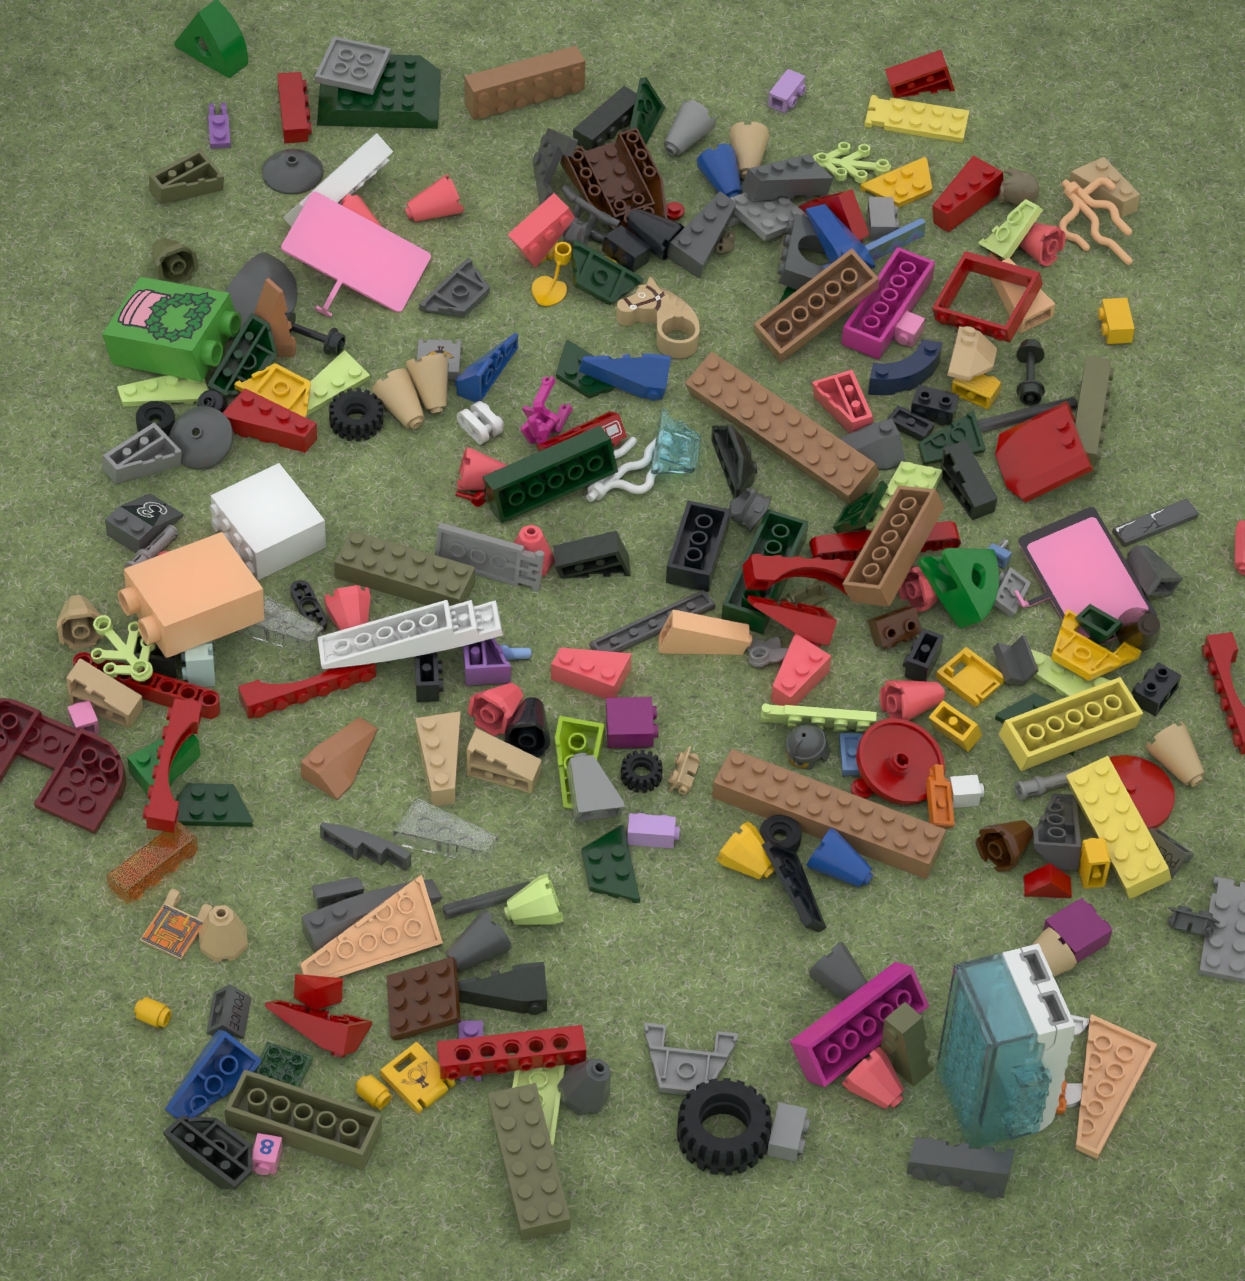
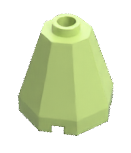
M548 873L538 876L508 899V906L504 907L508 921L513 920L515 925L557 924L564 921L562 912H559L558 906L560 904L553 884L549 880Z

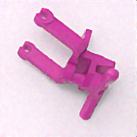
M548 376L542 379V385L533 401V408L528 406L522 408L528 419L521 427V432L530 444L535 442L540 444L551 436L550 433L561 432L568 415L573 410L570 403L567 404V407L565 404H562L557 415L546 409L544 403L556 382L553 376H550V380Z

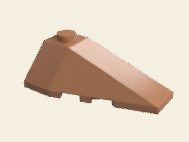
M268 278L265 280L254 315L270 323L278 354L276 357H294L296 355L295 337L290 336L289 329L292 328V325L285 316V312L288 309L284 292Z
M357 718L316 746L301 761V777L338 800L352 786L364 756L375 737L377 728L364 719Z

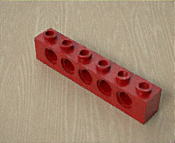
M576 1025L437 1041L440 1079L454 1080L465 1076L479 1077L483 1074H504L508 1071H529L534 1068H554L560 1065L574 1066L586 1061L583 1026Z

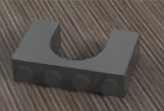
M796 213L793 221L789 220L785 230L788 234L784 238L783 246L785 248H783L780 255V260L783 262H780L777 274L780 275L779 284L798 290L825 269L807 261L799 250L810 249L825 255L826 253L809 218Z

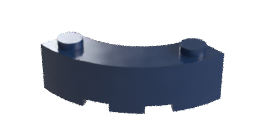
M922 339L917 350L901 361L885 364L873 363L868 394L895 395L896 392L910 391L917 388L918 384L922 385V382L929 376L931 377L936 371L940 362L943 343Z

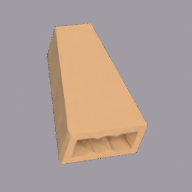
M1010 258L1002 261L1016 265ZM991 277L996 291L1011 316L1026 287ZM1041 289L1017 330L1020 334L1052 318L1054 315L1055 303Z
M672 610L658 635L659 653L743 655L746 648L751 646L752 635L749 634L748 624Z

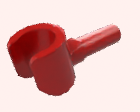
M481 490L474 495L460 491L455 493V496L468 499L476 507H480L486 502L483 499L486 495Z

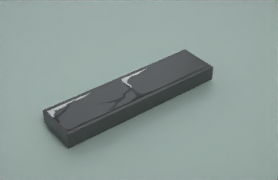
M1184 499L1116 526L1112 532L1122 546L1126 547L1198 518L1199 513L1188 499Z

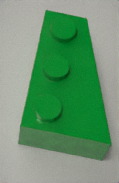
M194 734L187 738L174 757L169 773V787L180 774L182 775L200 757L199 740ZM162 739L127 757L129 773L147 796L149 786L154 785L155 779H152L154 766H159L160 760L157 759L159 745H164L165 740Z

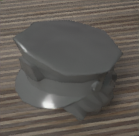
M575 217L563 233V242H567L571 246V243L577 240L588 246L592 233V221L583 223L579 221V218Z
M748 487L741 495L730 501V519L737 523L742 522L743 526L747 525L749 532H751L767 512L772 496L763 497L764 495L758 494L755 488Z

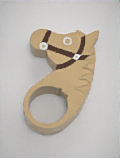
M649 277L647 284L639 285L634 295L618 301L616 320L620 325L630 326L635 322L655 323L656 346L662 354L671 356V358L681 359L689 357L697 351L700 331L697 315L677 295L659 288L652 277ZM673 330H680L688 334L690 338L674 340L668 338L666 334Z

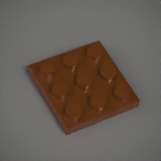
M454 957L387 975L390 1037L393 1041L461 1022L457 961Z

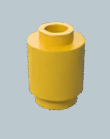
M148 997L140 999L134 1008L136 1019L156 1028H165L172 1016V1010L168 1009L167 1005Z
M373 1075L362 1076L355 1085L357 1088L356 1094L372 1108L376 1107L382 1110L392 1098L389 1089Z

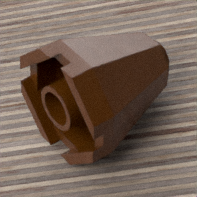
M1025 820L988 825L980 829L979 834L981 835L976 839L975 844L981 859L985 862L989 859L996 865L993 869L997 872L1010 871L1017 866L1032 842L1033 829Z

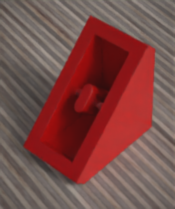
M1049 863L1024 875V897L1071 898V877Z
M295 974L294 998L314 1011L342 1002L343 978Z

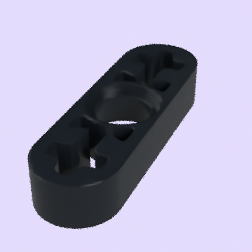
M304 580L293 582L290 587L291 597L308 631L312 634L325 632L327 629V618L310 584ZM298 589H301L302 591H304V597H303V598H302V595H301L300 591H297ZM308 604L313 605L315 607L311 611H306L303 609V607ZM316 616L317 622L321 625L317 626L313 623V617Z

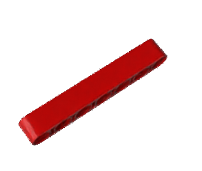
M952 521L936 522L920 553L926 552V550L940 551L951 547L958 548L961 545V540L956 523ZM865 530L816 536L809 541L812 559L854 561L859 556L872 531Z
M79 652L73 657V667L81 658L104 672L103 667L105 664L110 662L116 665H128L115 660H105L97 664L93 661L91 653ZM114 668L109 669L108 672H112ZM154 672L145 681H136L131 675L118 674L113 678L140 694L142 699L153 703L173 707L175 698L202 703V717L206 719L218 717L221 711L219 694L214 690Z

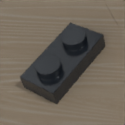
M899 405L887 418V420L892 419L898 430L920 441L926 439L935 426V423Z

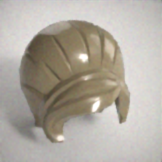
M1015 168L1004 170V173L1011 177L1004 180L1001 184L999 204L1008 202L1019 206L1025 199L1034 203L1040 190L1037 178L1031 173Z

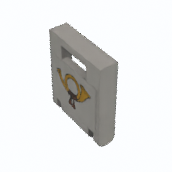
M419 339L417 361L423 356L447 354L449 366L448 380H456L460 371L461 340H457L456 344H453V340L427 339V343H424L423 339Z

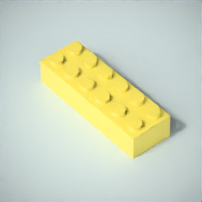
M1121 677L1007 719L1004 721L999 736L1019 769L1023 771L1136 728L1143 712Z
M1108 756L1066 775L1069 787L1096 838L1105 839L1111 860L1110 865L1129 899L1172 880L1163 856Z

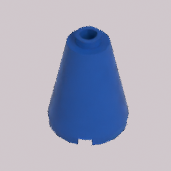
M719 144L717 149L712 150L710 147L701 153L697 158V167L718 193L721 191L729 198L743 193L736 154L732 145Z
M830 828L806 865L811 870L856 887H860L862 884L866 886L873 876L870 873L872 867L833 828Z

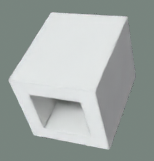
M978 775L950 777L953 808L979 806L980 798L984 797L983 783L979 784Z

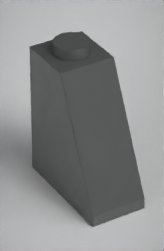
M1136 545L1127 554V564L1149 596L1171 595L1183 579L1180 574L1147 545Z

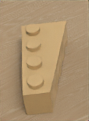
M461 711L415 718L416 737L432 807L454 804Z

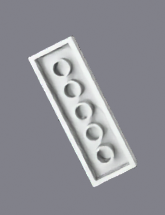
M376 133L283 217L284 220L292 227L312 192H318L341 205L346 195H352L390 161L388 156L393 151Z

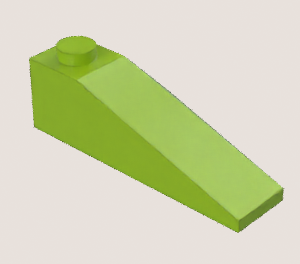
M559 716L555 743L563 808L572 809L566 769L569 760L575 754L587 753V756L594 755L599 763L606 733L605 724Z

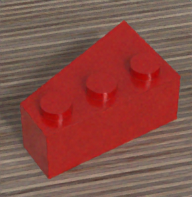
M942 50L885 69L894 98L919 95V92L931 91V94L938 93L937 90L949 89L950 92L955 91Z

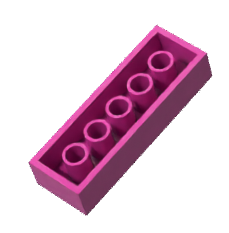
M897 247L878 275L879 288L859 303L844 325L841 344L880 359L894 338L895 326L906 311L911 312L932 281L935 261Z
M894 962L790 1041L803 1073L809 1082L823 1087L827 1086L879 1046L882 1040L885 1018L904 1002L919 1014L929 1007L912 966Z

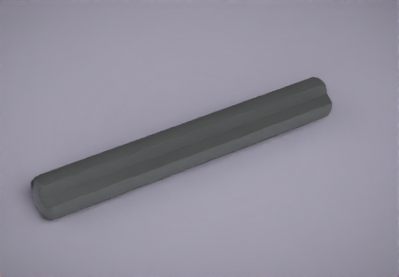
M527 881L443 905V914L445 918H451L507 902L508 899L531 882Z

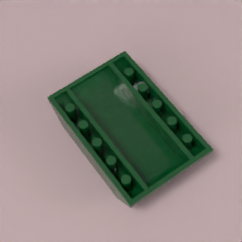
M391 55L373 95L320 83L317 126L438 129L441 70L421 55Z

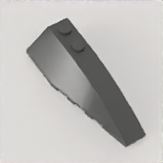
M432 879L424 880L432 906L441 900L442 896ZM408 883L366 892L302 916V931L313 952L315 953Z

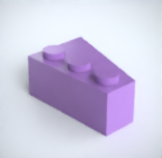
M495 638L462 646L466 685L511 683V665L506 661L503 650L497 644Z

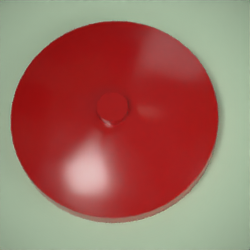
M897 718L878 721L869 727L858 743L856 761L861 777L875 794L891 803L915 805L926 801V780L929 776V768L934 766V764L943 765L945 774L944 757L938 743L925 729L911 721Z
M1130 755L1109 757L1147 829L1160 827L1169 818L1175 801L1174 788L1169 777L1161 768L1146 759Z

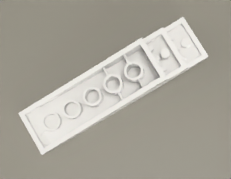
M444 600L318 637L321 667L322 669L378 663L434 653L503 635L496 600L474 606L472 600L452 606L449 605L448 600Z

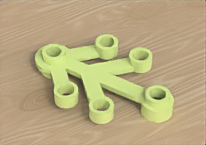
M840 142L838 149L828 154L818 153L813 156L814 160L834 175L838 181L846 180L848 172L855 178L856 182L865 183L867 181V172L857 170L856 168L874 170L875 175L878 177L890 172L891 165L886 159H880L876 163L856 161L870 155V146L867 144L859 145L858 151L842 159H837V157L847 155L850 152V144L847 142Z
M106 615L98 616L93 622L96 632L99 635L106 636L118 651L95 648L91 652L93 661L99 664L105 660H124L130 665H116L110 662L103 667L104 673L112 678L122 674L131 675L136 681L149 679L153 673V667L148 661L150 651L155 648L156 644L153 643L145 646L146 643L141 639L142 650L139 659H137L134 653L137 639L141 634L139 628L136 631L132 630L138 627V622L134 621L128 625L129 635L125 645L113 631L111 619ZM114 668L112 672H108L109 669Z

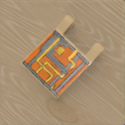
M171 889L165 903L140 941L182 960L199 935V929L213 907L204 904L198 917H194L175 908L181 900V896H179L180 891Z

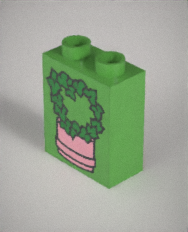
M140 277L103 331L102 336L111 363L114 365L202 382L212 366L216 367L220 363L224 346L230 337L238 335L242 320L240 313L235 312L230 293Z

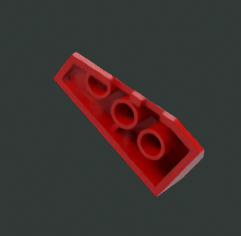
M748 596L747 600L753 607L817 647H821V644L830 645L837 620L825 608L805 603H798L796 606L784 600L777 604L775 600L769 598Z
M282 1000L265 1003V1007L322 1049L331 1051V1055L337 1057H345L346 1054L356 1052L372 1026V1021L349 1014L328 1016L329 1010L321 1009L314 1011L310 1009L307 1011L308 1007L306 1005Z

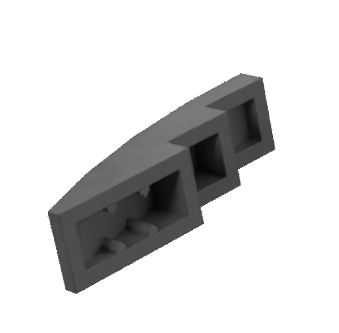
M324 822L320 824V838L355 860L364 855L380 866L388 860L404 871H407L412 865L411 853L388 840L347 826Z

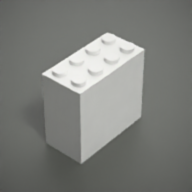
M280 463L210 495L211 505L209 508L212 513L211 525L213 529L225 535L257 581L326 548L324 518Z

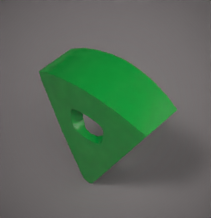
M214 0L199 11L174 42L175 47L228 78H231L248 65V52L243 34L235 19L219 0ZM200 37L205 41L209 51L200 46Z
M946 548L942 550V556H929L918 559L920 569L960 629L983 621L994 605L999 588V568L994 549Z

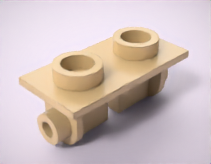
M691 746L683 753L679 752L676 756L674 764L677 766L669 776L668 782L671 784L668 792L675 788L680 794L686 795L691 790L694 777L687 773L694 776L700 763L697 754L689 753Z

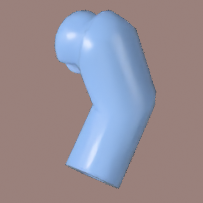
M500 645L506 661L531 658L530 648H509L507 645Z

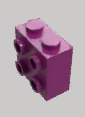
M652 697L606 698L608 748L654 746V738H658V724L653 723V720H657V706H652Z
M1083 898L1047 918L1043 929L1044 931L1049 927L1061 936L1058 940L1063 945L1066 943L1069 946L1077 963L1109 944L1112 934L1109 923L1106 920H1102L1094 907Z

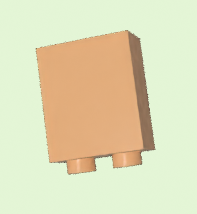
M222 532L124 569L125 588L118 591L120 605L127 616L137 615L139 618V632L147 645L156 643L166 658L264 621L263 588Z

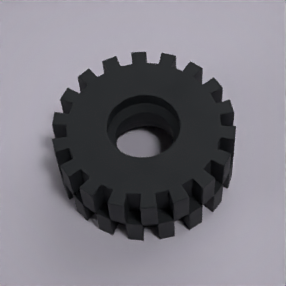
M352 388L347 389V393H344V391L339 392V397L335 395L333 402H330V427L333 428L335 434L339 433L340 438L343 439L346 436L347 441H352V438H356V442H360L361 438L368 440L370 439L369 435L376 436L377 431L380 432L383 425V405L380 398L377 399L375 393L370 395V391L367 389L361 392V388H356V391H352ZM354 413L364 415L360 419H352L348 416Z

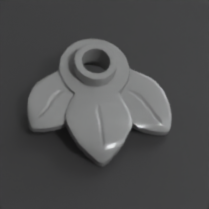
M779 637L763 643L756 638H752L751 646L747 647V651L750 654L749 663L755 667H763L771 662H780L784 660L788 649L781 648Z

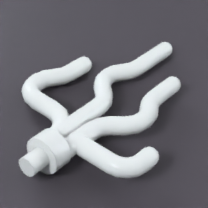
M663 430L646 447L641 460L625 463L618 468V473L592 483L588 487L586 499L589 502H593L595 499L601 500L613 488H621L634 494L648 492L654 485L655 477L663 469L660 463L655 464L647 473L643 485H634L620 478L628 471L639 470L649 465L653 452L668 438L669 432ZM631 437L619 449L614 450L615 459L623 457L637 443V439Z

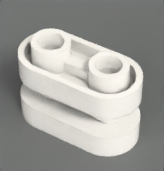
M478 401L471 405V412L468 409H464L457 413L459 425L480 445L489 440V433L495 437L503 432V420L496 416L486 403Z

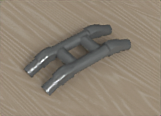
M565 185L562 188L566 198L575 204L572 212L575 217L579 218L582 209L591 214L588 220L592 221L591 238L603 243L604 233L594 229L597 220L615 228L619 226L620 220L600 211L572 191L569 186Z

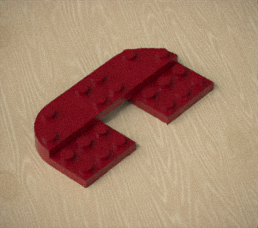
M0 698V782L17 755L53 770L52 775L34 803L35 808L96 834L115 801L122 798L126 786L125 767L116 748L106 739L82 728L76 730L46 717L36 708L13 699Z

